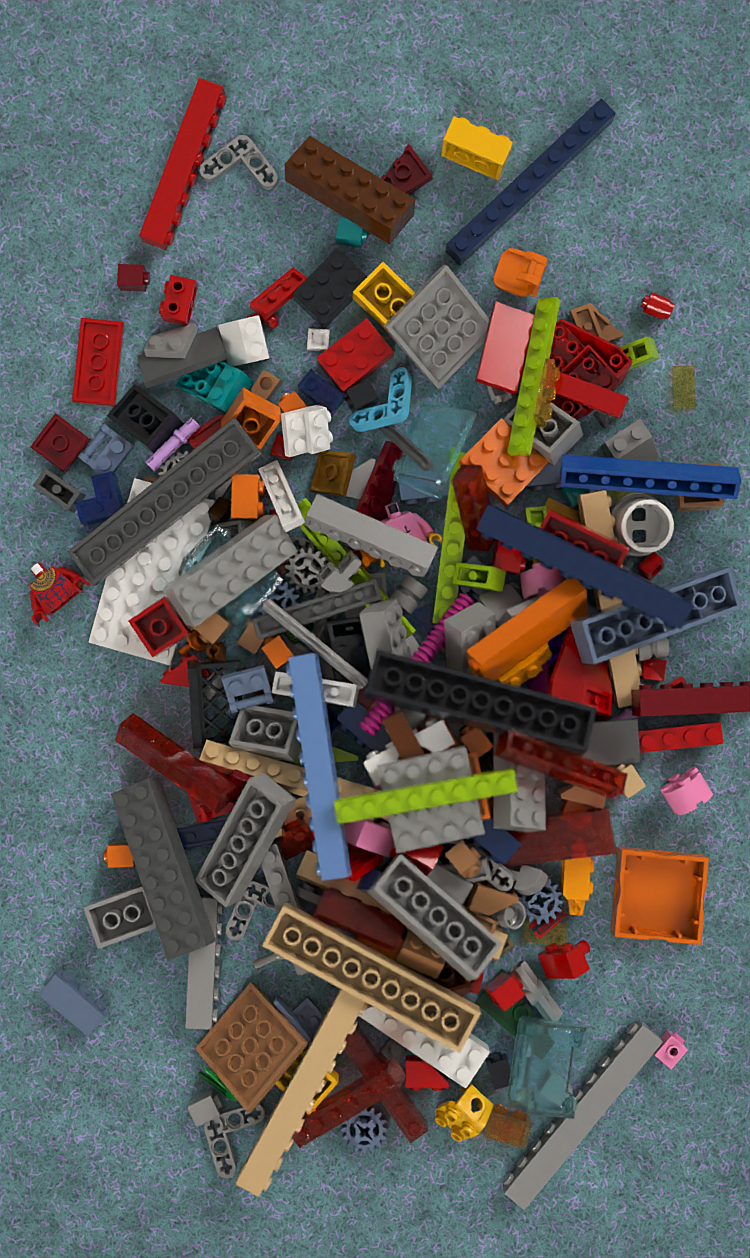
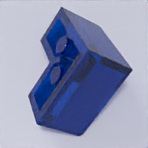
M110 471L91 476L96 497L75 502L81 524L87 526L106 521L124 507L117 475L114 472Z

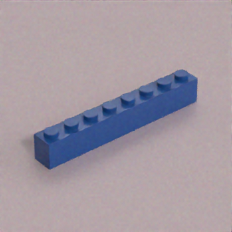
M563 454L560 469V487L736 500L742 481L738 467Z

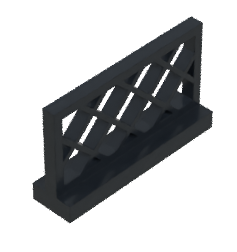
M196 660L187 661L193 749L202 748L206 740L216 743H227L230 741L231 736L226 731L232 724L235 725L240 710L231 718L225 713L230 707L229 702L222 709L213 704L220 695L227 701L228 699L227 695L223 693L225 691L224 686L219 690L212 682L219 675L221 677L225 675L222 672L226 667L236 666V672L241 671L240 660L196 663ZM211 668L216 673L207 680L201 675V669ZM208 686L217 692L210 700L203 696V692ZM242 695L236 696L235 700L237 698L238 701L242 700ZM210 706L218 712L211 720L204 715V712ZM221 715L229 721L223 729L214 723ZM211 726L219 731L215 737L206 738L205 732Z

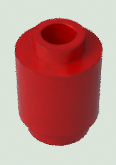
M651 292L649 296H644L641 307L644 308L643 313L662 320L663 318L668 319L670 317L674 303L670 302V299Z

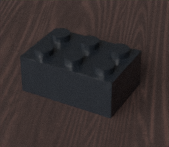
M336 248L293 293V298L305 312L325 329L353 300V291L367 276Z

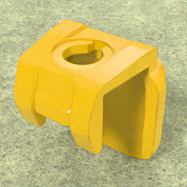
M469 1083L467 1088L462 1087L460 1089L463 1094L457 1102L447 1101L438 1105L435 1110V1122L441 1127H446V1125L450 1127L451 1137L457 1142H462V1140L479 1135L485 1127L494 1105L471 1083ZM472 1099L478 1102L476 1106L480 1108L479 1111H474V1113L471 1111Z

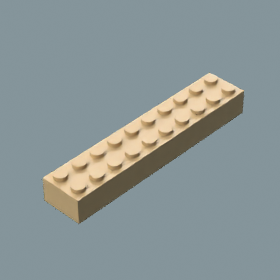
M286 901L262 945L459 1053L481 1014L478 1005Z

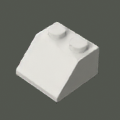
M260 315L218 325L229 365L237 366L270 358Z

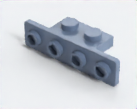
M276 995L273 1000L275 1007L310 1044L325 1014L309 996L292 1010L279 995Z

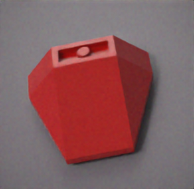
M562 318L556 323L548 368L614 391L623 383L633 361L617 345ZM548 393L555 406L576 420L590 414L594 410Z
M569 626L550 678L548 695L597 708L595 718L607 721L611 715L612 689L607 662L604 660L596 664L582 663L572 628Z

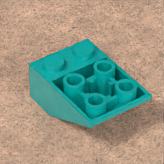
M221 361L182 375L175 386L221 413L226 414L241 389L244 387L250 390L254 381L243 371Z

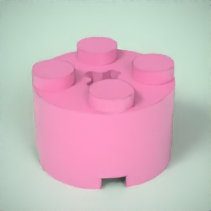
M540 563L532 565V569L521 572L520 581L524 601L537 596L541 598L562 583L564 576L560 574L561 571L554 567L550 570L540 565Z
M696 766L688 769L681 776L677 773L668 778L669 783L660 788L661 793L675 815L676 813L677 815L689 813L698 808L697 804L701 800L703 803H706L713 796L710 787Z

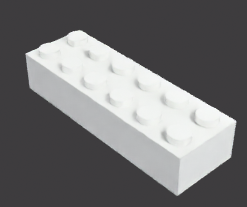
M370 1004L367 1005L363 1015L358 1014L365 1021L464 1088H467L490 1053L489 1046L471 1033L459 1053Z

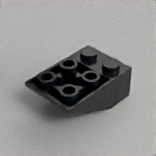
M360 617L326 622L324 629L326 645L369 681L371 666ZM332 666L335 681L354 684Z

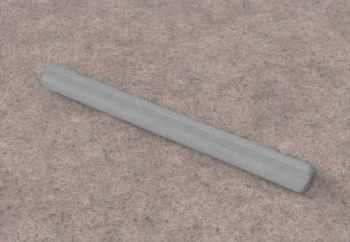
M267 599L262 604V609L347 679L359 685L360 689L365 687L368 683L367 678L271 599Z

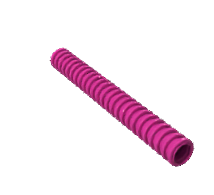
M460 593L458 595L459 599L454 600L455 604H451V609H448L446 611L447 614L442 616L443 619L438 621L439 625L434 626L435 630L430 631L431 635H427L426 641H423L422 646L417 648L418 652L415 651L413 653L414 657L410 658L430 663V660L435 658L434 654L437 655L439 653L438 649L441 650L443 648L442 644H445L444 620L475 604L474 601L466 594ZM376 701L377 705H373V710L368 711V716H365L363 718L364 721L359 723L360 727L368 734L375 736V731L380 729L381 724L383 725L382 719L388 717L389 713L392 714V709L395 706Z

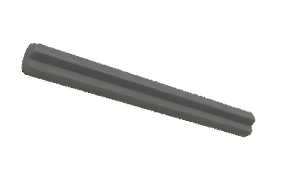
M389 425L378 428L424 471H429L430 468H433L434 463L432 459L395 426Z

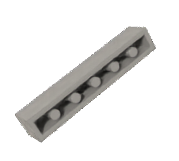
M319 494L316 495L304 524L312 531H320L333 540L345 542L353 549L363 550L373 558H381L388 561L390 565L406 569L414 576L425 577L438 548Z
M200 894L216 942L189 952L185 1028L212 1030L214 1022H218L219 1014L218 1009H215V1001L219 1000L220 992L219 987H216V979H220L221 970L220 966H217V957H221L222 949L221 944H218V936L222 935L223 925L219 923V914H223V905L212 895Z

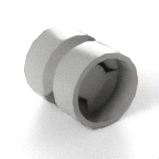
M406 574L399 583L400 589H395L389 599L397 598L398 605L409 614H412L418 605L417 600H421L428 589Z
M665 637L639 647L636 660H649L652 655L656 658L669 656L668 638Z
M518 901L490 916H485L499 922L497 926L515 930L523 925L526 910L524 905Z

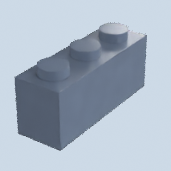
M59 970L39 993V996L86 1036H89L109 1012L106 1009L107 1006L100 999L95 1000L89 995L90 991L85 986H78L73 981L74 978L71 974Z

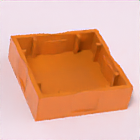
M618 846L610 929L613 936L642 940L662 939L674 943L701 945L704 921L703 898L707 886L709 858L703 854Z

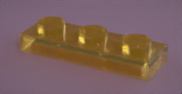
M545 359L534 412L537 427L546 428L547 421L552 416L551 401L555 400V381H558L560 376V370L556 367L554 359Z

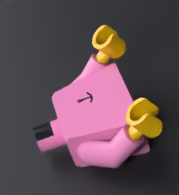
M397 502L385 506L388 518L380 522L425 542L429 539V543L434 546L433 540H438L442 544V537L439 534H435L428 522L418 514L411 513L410 511L400 513ZM381 559L380 566L384 568L385 562Z

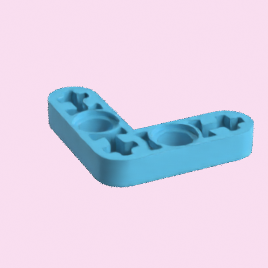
M399 367L392 372L387 404L358 410L350 416L349 423L355 431L363 432L401 423L408 417L412 376L404 367ZM404 392L401 397L395 398L398 393ZM383 413L381 418L375 420L378 414Z

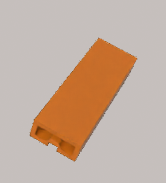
M573 577L572 580L567 578L467 650L469 659L467 663L471 668L470 674L495 681L571 626L570 621L588 613L587 589L576 578Z

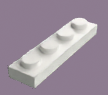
M275 460L259 468V473L285 532L304 524L305 520L279 462Z
M275 672L271 693L291 697V676H288L287 673ZM322 679L326 703L356 707L359 685Z

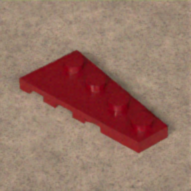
M385 441L355 510L377 521L388 517L385 506L391 504L403 456V451L392 441Z

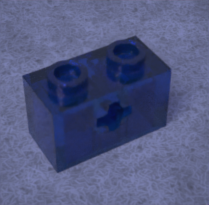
M312 369L309 370L297 385L299 391L312 402L326 407L331 417L345 401L342 393Z

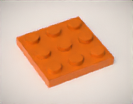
M501 418L458 464L502 505L507 507L549 461L534 447H532L531 455L511 456L507 451L512 427Z

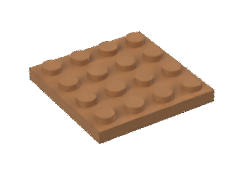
M250 982L195 1049L247 1112H252L309 1043L258 986Z

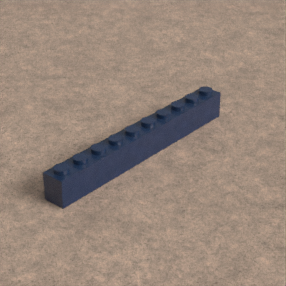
M602 98L597 101L446 244L445 252L461 266L612 123L616 113Z
M492 504L487 506L477 527V530L481 531L480 535L489 540L495 538L501 541V546L509 550L516 548L521 551V556L530 560L534 557L541 561L540 565L550 570L554 567L560 570V574L572 580L575 577L581 580L580 584L591 590L594 587L601 590V595L613 600L616 597L622 600L621 604L632 610L636 607L643 611L642 615L652 620L656 617L664 621L662 624L672 630H675L676 627L679 629L683 627L694 606V602Z
M356 702V707L347 706L336 718L340 721L338 726L347 734L349 731L355 734L356 738L354 740L363 748L367 745L373 750L372 752L378 750L379 754L387 750L385 745L391 743L392 740L386 732L385 726L381 724L380 729L375 731V736L368 734L359 725L361 721H364L363 718L368 716V711L358 702ZM491 817L490 819L482 820L485 834L472 836L471 842L480 850L483 847L490 852L487 856L496 864L501 862L505 865L522 844L506 830L495 829L494 820Z

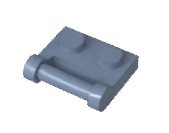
M103 423L99 427L101 430L85 451L80 452L77 457L109 480L134 446ZM107 435L112 437L96 460L90 459Z
M264 665L222 676V682L232 714L237 713L240 709L262 703H274ZM264 689L265 694L240 701L235 700L236 696Z

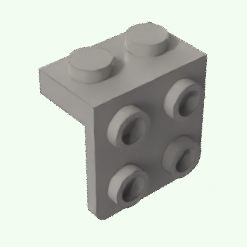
M505 584L503 592L489 591L480 595L478 601L496 614V625L500 627L540 597L537 596L524 602L510 584Z

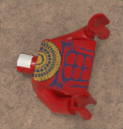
M40 562L35 564L30 569L37 578L30 584V600L33 611L32 621L38 627H40V620L43 619L45 622H48L49 619L46 615L52 616L78 593H83L82 586L84 584L89 586L90 583L83 579L76 570L63 566L59 568L52 566L46 570Z

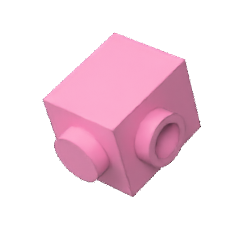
M667 1030L661 1037L663 1043L654 1052V1055L672 1069L688 1049L683 1044L685 1040L677 1032L671 1034Z

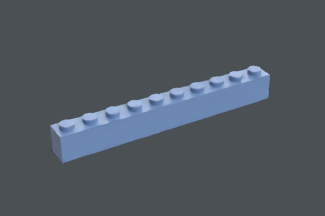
M312 653L288 657L289 663L286 664L288 676H291L292 679L290 695L295 699L296 706L293 707V716L295 720H298L299 729H296V736L302 746L299 756L301 764L305 766L303 783L304 786L308 787L309 795H306V804L308 809L311 808L312 817L309 818L311 831H314L315 834L313 850L314 853L318 854L319 861L316 862L317 875L321 876V881L349 877L352 874L344 823L338 824L334 807V800L340 799L319 655Z

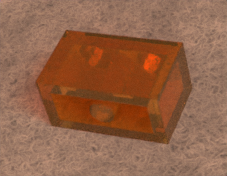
M495 1104L485 1127L482 1129L483 1137L525 1149L532 1121L525 1111L515 1110L513 1112L507 1110V1107L504 1105Z

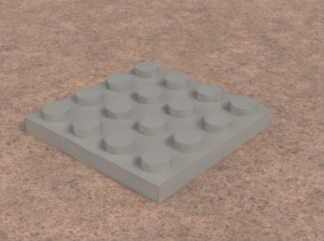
M443 264L383 327L436 389H439L484 343L490 319L450 268Z
M465 746L377 765L382 791L472 775ZM477 799L388 815L396 853L485 834Z

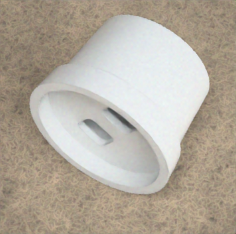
M641 493L628 494L618 499L609 509L610 515L614 516L616 527L613 528L614 537L618 538L619 543L630 548L627 556L641 557L649 555L663 548L672 537L674 521L670 511L657 499ZM635 508L645 509L644 521L632 520V511ZM634 530H645L646 540L634 543L632 532Z

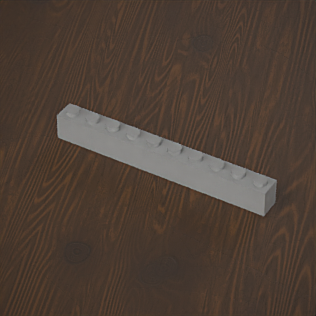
M640 1020L629 1025L626 1031L627 1035L615 1042L613 1052L601 1059L599 1069L587 1076L585 1086L573 1093L571 1103L560 1109L557 1120L554 1123L550 1122L544 1129L545 1134L540 1140L536 1139L532 1143L531 1151L526 1157L522 1156L518 1160L517 1168L514 1172H509L504 1177L502 1182L504 1194L523 1210L528 1207L663 1043L661 1038Z

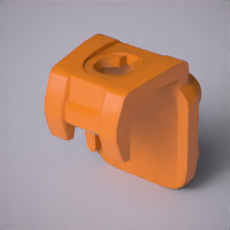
M515 248L505 250L500 257L493 281L495 286L500 290L520 297L528 295L537 297L543 273L548 266V258L534 252H524Z

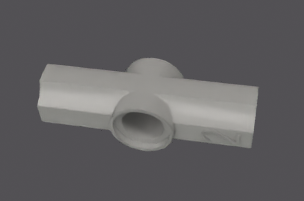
M524 959L516 963L509 971L523 984L524 988H522V991L529 1002L536 1006L548 1024L557 1021L563 1012L551 997L548 988L545 987L539 977L537 978Z

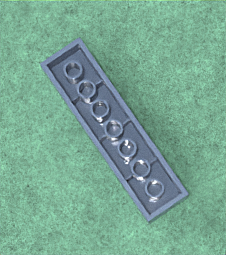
M731 567L713 568L663 587L694 602V606L681 629L676 627L675 630H672L662 624L664 621L656 617L654 620L642 615V610L636 607L632 610L621 603L570 621L581 662L596 664L741 609Z

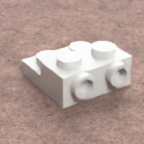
M313 405L281 413L285 456L292 457L307 452L315 454L330 449V443L333 441L332 433L328 430L331 414L326 407Z

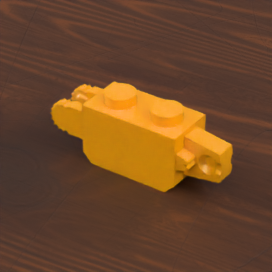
M548 643L530 654L495 681L519 687L528 679L537 676L543 670L541 665L552 657Z
M575 837L571 842V853H566L562 857L560 891L567 899L568 913L581 916L583 915L585 901H589V895L593 893V882L590 881V873L594 872V861L586 854L587 843L581 837Z

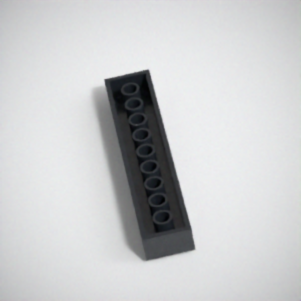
M378 649L364 697L582 756L588 750L597 709Z

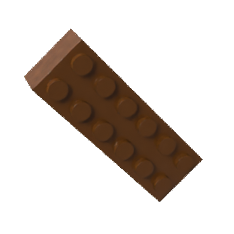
M311 136L303 142L284 164L286 182L389 245L414 216L415 199Z

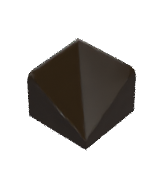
M218 497L211 506L208 514L212 525L231 518L230 501Z

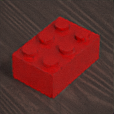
M366 318L316 359L317 364L342 395L345 396L347 389L361 383L393 357V350Z

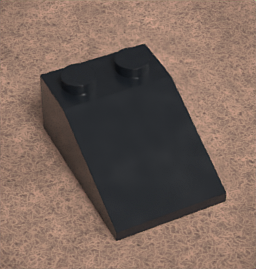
M135 384L107 415L153 454L173 435V431L178 430L184 425L174 412Z

